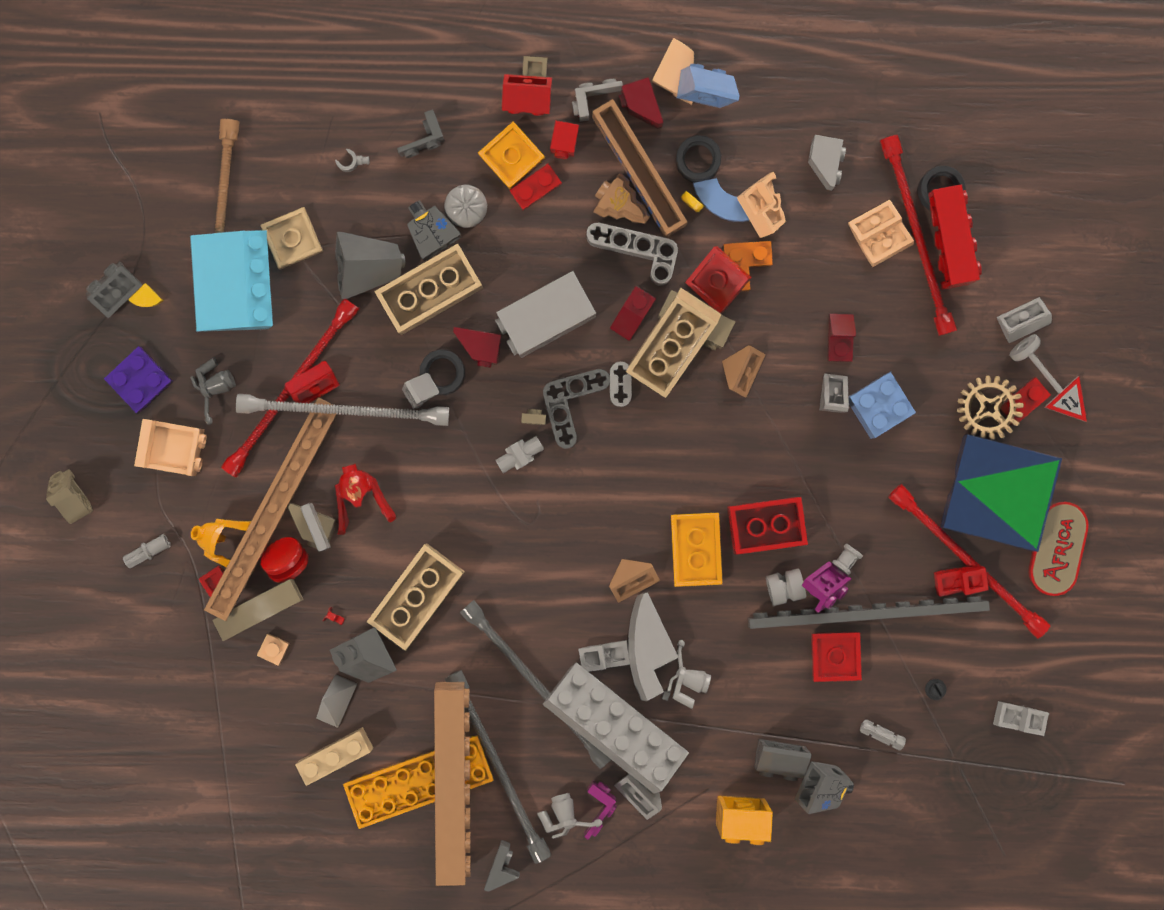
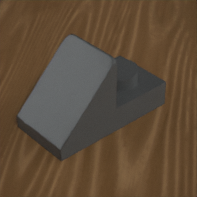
M501 840L484 887L485 891L494 890L518 879L520 876V872L503 866L504 864H509L513 851L509 850V842Z

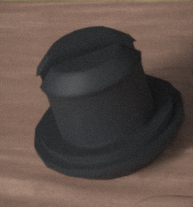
M939 679L930 680L925 686L926 695L932 700L942 699L946 694L944 682Z

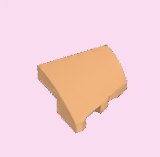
M673 38L652 83L672 92L673 96L677 97L681 70L690 66V64H694V51ZM683 100L691 105L693 103L692 101Z
M774 172L764 176L737 197L760 238L774 233L786 222L781 208L780 193L775 194L772 180L776 179Z

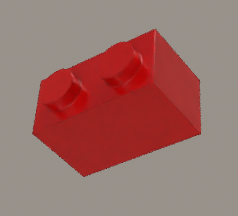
M505 74L502 90V111H508L511 114L526 112L536 116L549 114L552 78Z

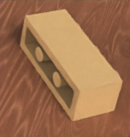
M362 727L302 758L295 766L307 786L370 753L374 747Z

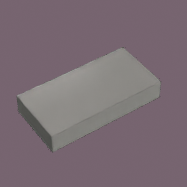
M313 503L301 506L300 509L318 551L330 548L331 546Z

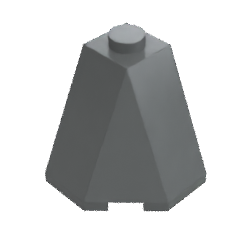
M337 232L335 247L339 273L337 274V283L342 299L350 298L400 277L401 268L405 267V256L400 253L398 244L345 232Z

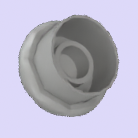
M460 185L448 193L444 204L445 213L448 219L456 226L470 228L476 226L484 219L487 212V200L478 188L472 185Z

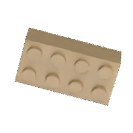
M456 244L374 292L397 332L403 335L483 289V286L460 246Z
M680 288L632 359L626 373L666 398L717 325L721 314Z
M424 544L368 619L367 623L406 651L465 571L429 544Z

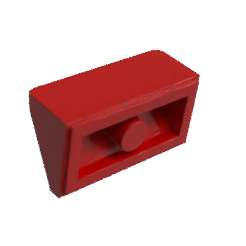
M326 361L319 363L285 383V387L293 401L305 404L311 403L318 399V397L340 386Z

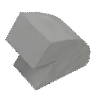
M648 592L641 593L636 597L628 635L630 668L635 687L642 701H648L664 692L654 670L679 658Z

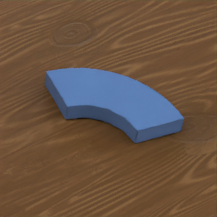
M717 178L693 183L698 199L713 214L733 222L749 221L737 197L726 193L720 187Z

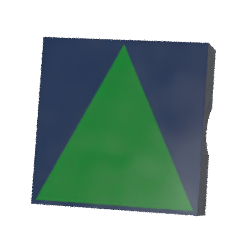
M968 434L964 435L955 466L954 483L947 497L940 527L1039 552L1062 458Z

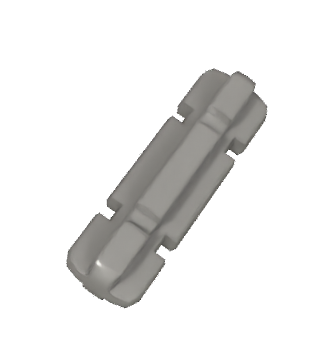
M867 719L860 726L861 733L868 736L871 734L872 738L886 745L892 744V747L897 750H902L905 745V737L898 734L895 736L894 732L880 725L874 726V723Z

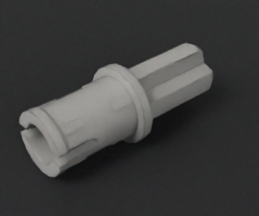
M162 534L147 544L142 543L141 547L123 556V561L128 568H132L147 559L152 560L154 555L170 548L171 544L168 538Z

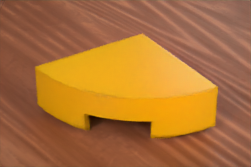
M146 283L128 299L131 303L140 307L157 306L163 302Z

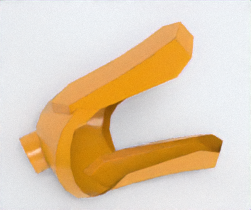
M216 519L215 522L205 523L201 527L194 526L191 531V538L196 540L198 546L204 550V556L227 567L230 560L222 555L214 554L216 544L224 542L226 536L221 531L224 527L247 531L251 521Z

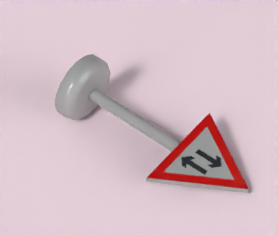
M1034 334L1018 343L1011 350L1009 356L1014 361H1022L1029 357L1059 393L1044 408L1087 422L1079 376L1062 389L1034 354L1040 346V338Z

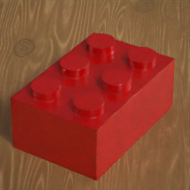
M801 497L727 506L733 551L736 555L808 545Z

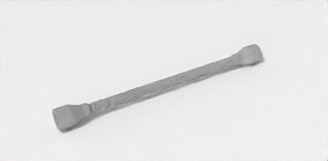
M237 394L236 413L245 414L274 409L275 411L290 410L291 412L293 410V412L308 411L309 413H339L340 415L342 413V415L351 414L355 416L373 415L375 417L376 415V417L388 416V418L390 416L391 418L404 419L419 418L421 421H428L440 426H448L449 407L440 406L419 411H412L410 409L409 411V409L363 408V406L360 408V406L348 407L347 405L339 406L332 404L329 406V404L283 403V401L280 403V401L271 402L248 394Z

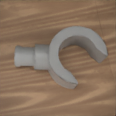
M346 149L353 157V162L350 166H342L335 159L337 166L344 172L355 170L357 165L370 164L369 156H356L350 149Z

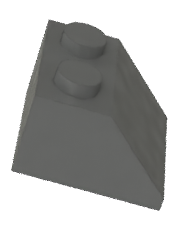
M375 627L329 650L333 662L338 666L340 672L368 683L397 670Z
M758 739L754 768L756 771H760L759 775L773 777L774 774L783 775V779L797 781V778H804L811 759V753L805 746Z

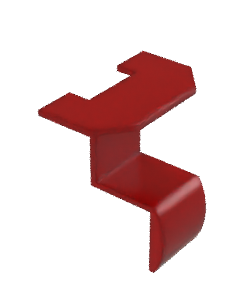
M330 607L323 621H326L328 618L342 625L345 618L332 613L333 607Z

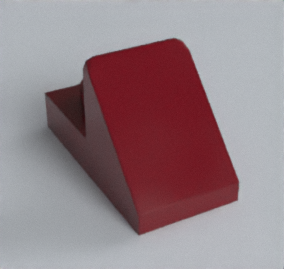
M829 314L827 361L853 362V338L856 337L854 315Z

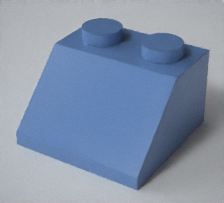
M690 64V66L681 70L677 98L717 108H722L739 101V93L734 76L727 75L726 71L721 69L706 70L700 64Z

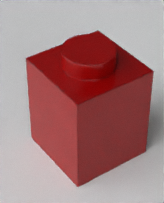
M555 120L550 152L555 154L554 157L560 159L574 157L579 132L578 124Z

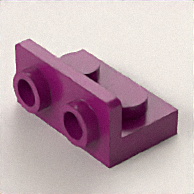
M828 561L808 576L801 586L820 600L815 608L819 613L824 608L830 609L837 598L841 600L849 590L847 585L851 578Z

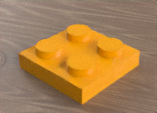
M514 122L508 125L478 152V155L509 189L514 187L545 159V156Z

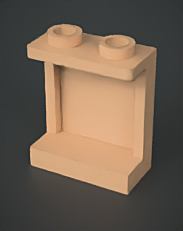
M143 419L134 466L196 476L202 467V458H200L201 448L204 449L207 437L204 434V429Z

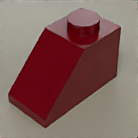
M649 77L621 86V94H618L621 107H626L628 114L657 129L662 128V116Z
M636 286L609 329L630 341L653 306L656 298Z
M454 327V334L474 361H478L477 366L491 368L492 364H498L502 340L501 335Z

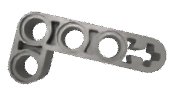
M593 223L588 227L587 241L591 246L653 260L650 273L651 281L657 286H664L669 283L678 253L677 244L673 240L603 223ZM600 230L602 236H608V232H612L610 244L606 243L607 238L599 237L598 240H594V235L591 233ZM617 235H623L626 237L627 243L623 246H618L614 243L613 239ZM641 240H646L650 244V249L640 251L637 248V243ZM668 245L673 249V254L665 257L661 254L660 248ZM663 268L667 271L668 277L664 280H659L655 277V271Z

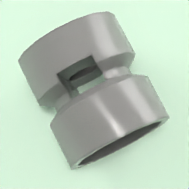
M799 568L785 571L783 576L779 573L766 576L767 588L773 606L787 603L788 599L797 601L806 598L805 588L801 586L803 578Z

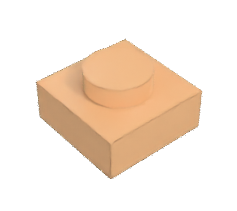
M268 633L257 656L279 666L290 643Z

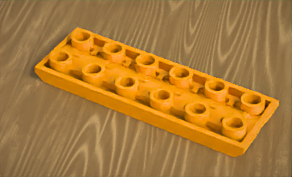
M478 735L470 737V756H465V760H470V780H465V784H470V789L492 782L494 779ZM435 750L343 783L359 829L435 802Z

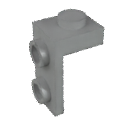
M607 79L602 81L603 84L593 86V83L579 85V88L575 89L576 101H572L574 116L579 115L580 122L588 121L589 111L586 97L621 91L622 81Z

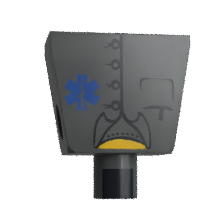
M419 200L408 207L415 219L408 222L407 226L424 262L462 238L459 231L436 206L426 211Z
M811 762L795 800L808 814L836 809L840 806L845 794L853 792L854 785L839 767Z

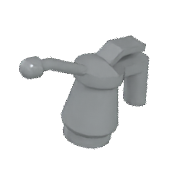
M679 640L677 644L679 669L676 675L669 680L667 691L670 692L673 680L677 678L673 699L692 709L695 700L680 692L681 685L698 693H706L711 675L706 674L705 671L686 670L683 667L681 651L685 642L684 640Z
M570 793L551 798V806L559 824L553 825L547 811L537 813L547 833L565 828L562 833L553 835V839L567 835L569 830L575 826L599 827L602 825V820L600 819L592 823L577 822L574 819V805Z

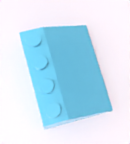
M267 230L191 235L196 332L271 328L273 321Z

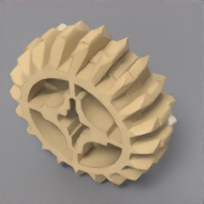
M986 376V383L984 384L980 378H977V387L969 383L968 387L972 391L968 393L966 390H962L961 392L967 398L966 400L958 399V403L965 404V408L957 409L958 413H965L959 420L960 422L969 421L964 428L969 430L971 427H974L971 433L973 436H976L981 431L980 438L985 439L987 433H990V439L995 440V433L998 432L1000 438H1004L1002 430L1006 429L1009 433H1012L1013 430L1009 425L1011 423L1015 426L1019 425V422L1014 420V417H1023V413L1017 412L1016 408H1023L1024 404L1015 402L1022 398L1021 394L1012 395L1017 388L1011 386L1007 389L1009 385L1007 379L1000 385L999 376L995 377L994 383H991L990 376ZM998 389L1003 393L993 399H989L981 391ZM974 397H976L981 404V408L976 413L977 415L972 417L971 404ZM1008 398L1010 401V412L1005 420L1000 413V407ZM988 402L990 404L996 403L994 406L996 411L994 413H985L987 409L985 405ZM987 417H993L1000 425L989 428L980 426L977 423Z

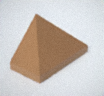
M748 345L723 360L722 363L729 389L746 398L765 354Z
M622 559L609 587L619 603L659 582L660 579L651 563Z

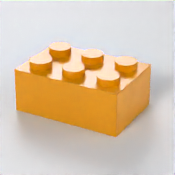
M717 796L716 826L721 839H725L727 843H740V840H750V844L764 845L765 841L771 842L773 812L765 798Z

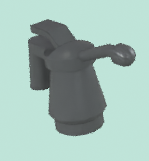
M214 357L195 370L199 386L194 376L190 377L194 388L199 390L205 397L204 415L206 418L205 422L208 425H211L213 422L212 417L209 416V399L213 395L229 392L232 388L236 387L234 377L228 369L219 371L206 381L205 374L218 365Z

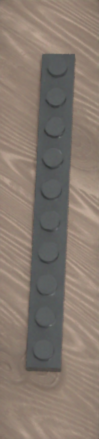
M968 596L967 601H958L957 598H943V603H934L933 599L919 600L918 605H910V601L895 602L896 606L886 607V603H874L872 608L865 609L862 608V605H849L848 610H839V607H831L830 609L824 608V612L819 613L815 612V608L800 609L801 613L791 614V610L777 611V615L767 616V612L753 613V617H747L748 627L755 629L990 611L989 601L981 600V596Z

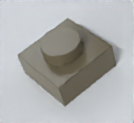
M524 56L522 75L546 77L548 58Z
M528 409L527 414L522 413L521 423L546 425V415H542V410Z

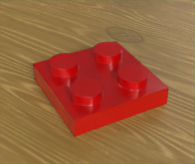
M715 246L685 283L714 310L722 314L752 277L718 246Z
M860 632L811 633L812 676L814 682L862 680Z

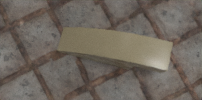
M289 579L234 608L227 621L218 617L212 621L222 641H225L304 599L294 579Z

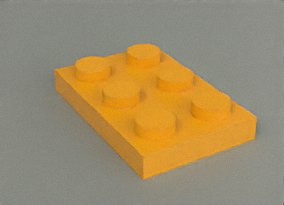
M719 513L671 515L674 586L722 584Z

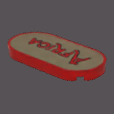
M1057 502L1050 506L1039 552L1032 551L1029 577L1035 588L1046 595L1059 596L1067 593L1073 588L1078 578L1088 533V519L1084 511L1073 503Z

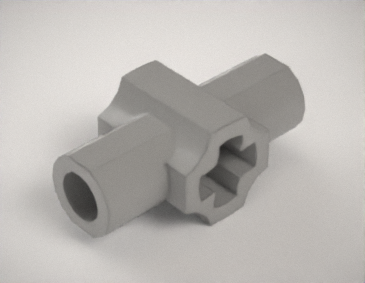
M537 436L525 443L522 439L506 448L505 451L507 453L495 461L502 473L507 472L513 467L518 470L534 460L533 456L544 450Z

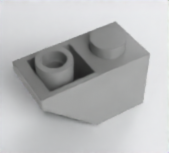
M815 135L811 142L808 163L825 188L832 191L835 184L839 185L842 171L838 170L839 162L844 160L846 147H842V139Z

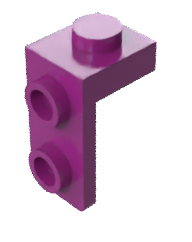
M592 781L587 787V792L604 804L592 822L597 819L603 820L605 816L610 817L617 807L615 805L616 797L610 793L611 789L601 781L599 783ZM603 825L588 827L584 832V837L587 840L591 835L595 837Z

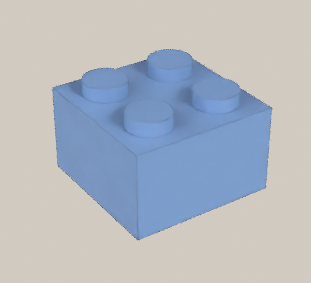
M891 372L884 374L848 397L850 407L870 439L878 437L916 413Z

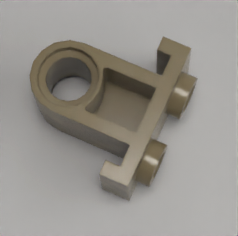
M70 469L65 472L59 471L50 477L46 500L51 507L55 505L65 520L72 524L92 513L93 509L87 497L73 480L75 476Z

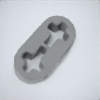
M620 361L613 364L610 369V399L615 406L624 407L630 402L632 396L631 375L627 373V375L623 376V383H618V375H614V371L618 370V366H623V370L626 371L629 366L627 363ZM618 386H623V394L628 396L623 400V403H618V399L614 398V394H618Z

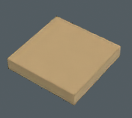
M305 207L260 225L262 231L267 230V243L279 270L323 252Z

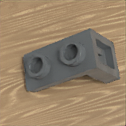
M433 109L424 112L427 120L422 121L427 135L431 133L432 135L397 148L400 157L411 158L418 155L419 150L428 148V150L435 149L441 146L440 142L445 141Z

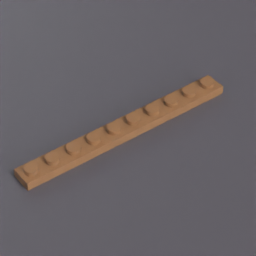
M318 397V399H317L316 402H315V404H317V405H318V404H320V405H321V404H323V405H324V404H326V405L329 404V406L331 405V403H329V402H327V401H325V400H323V399H321V398H319V397ZM309 413L204 609L205 611L224 621L228 620L335 420L336 413Z

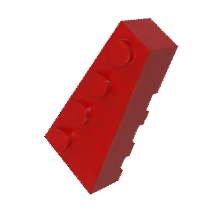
M962 184L932 190L928 194L932 224L934 227L938 226V231H935L934 240L937 249L941 250L939 261H937L938 269L942 271L945 281L940 282L941 290L970 285L980 280L979 276L982 275V268L980 262L976 261L975 256L977 242L971 235L970 228L973 227L971 215L967 214V192L963 190Z

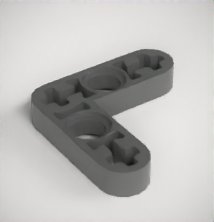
M596 369L555 380L545 385L543 396L555 440L561 448L569 449L575 445L577 440L567 400L606 389L610 383V376L605 370ZM597 373H600L601 377H606V380L603 381V386L599 387L598 383L590 384L592 390H587L585 376H589V381L595 379ZM575 379L581 380L584 385L583 390L579 393H574L570 389V383ZM566 382L569 396L564 397V392L558 393V398L556 399L547 395L551 386L560 389L563 388L561 383ZM558 408L564 409L567 413V417L563 422H557L553 418V413ZM570 422L571 427H566L568 435H573V439L570 440L569 445H565V442H560L559 440L563 436L562 430L556 431L555 426H563Z

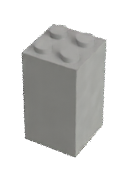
M572 271L496 312L499 318L495 321L502 334L508 333L510 339L506 342L514 356L519 354L523 358L595 319L596 312L575 273Z

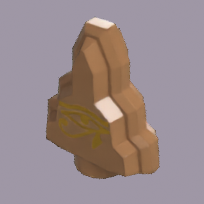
M621 173L617 175L612 183L605 180L595 195L600 200L593 212L603 218L610 216L618 220L625 217L633 223L646 224L650 218L645 206L636 200V191L629 186L630 180Z

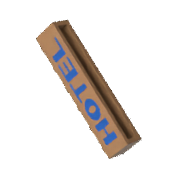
M612 99L592 111V118L664 237L667 238L686 227L687 220L615 101Z

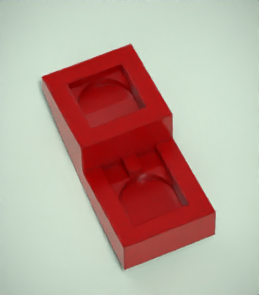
M961 567L934 572L936 593L939 597L960 592L969 595L989 590L985 567Z

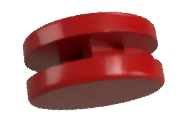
M293 537L281 538L273 542L264 551L261 557V567L271 580L277 583H284L289 579L296 578L303 572L308 563V553L297 539Z

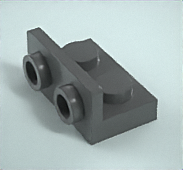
M120 261L116 265L114 263L110 264L103 272L105 275L99 281L96 279L92 281L86 288L88 291L86 293L87 299L107 318L142 286V283Z

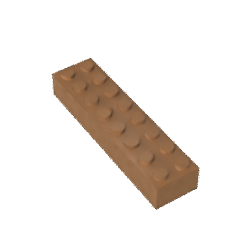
M436 682L434 689L436 886L465 885L466 877H470L471 856H466V853H470V832H466V829H470V808H466V805H470V784H465V780H470V760H465V756H470V736H465V732H469L470 712L465 713V708H469V689H465V682Z

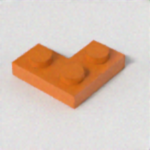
M771 241L723 244V252L748 275L749 267L773 265ZM750 281L741 291H750Z

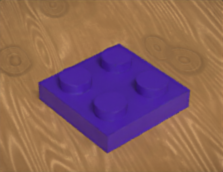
M139 346L104 378L137 414L173 382Z

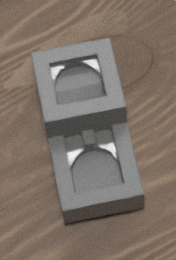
M628 640L579 648L581 666L588 672L630 664Z
M998 701L993 725L1044 736L1049 713Z

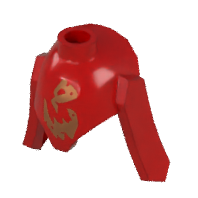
M356 464L342 467L343 474L339 479V483L335 485L338 508L337 534L345 535L349 524L344 499L351 502L356 508L362 506L363 497L371 490L382 514L385 515L388 522H393L396 519V515L387 503L376 479L363 470H357Z

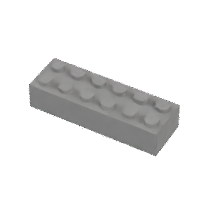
M577 662L568 669L543 702L546 708L654 794L664 789L689 754L687 750Z

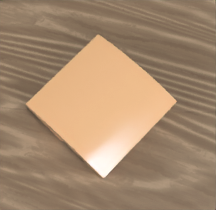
M890 200L848 222L854 237L872 267L914 245L913 238L902 223V217Z

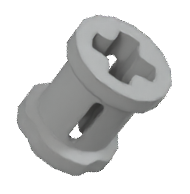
M845 544L844 551L837 560H833L832 564L845 574L850 575V569L863 555L850 545Z

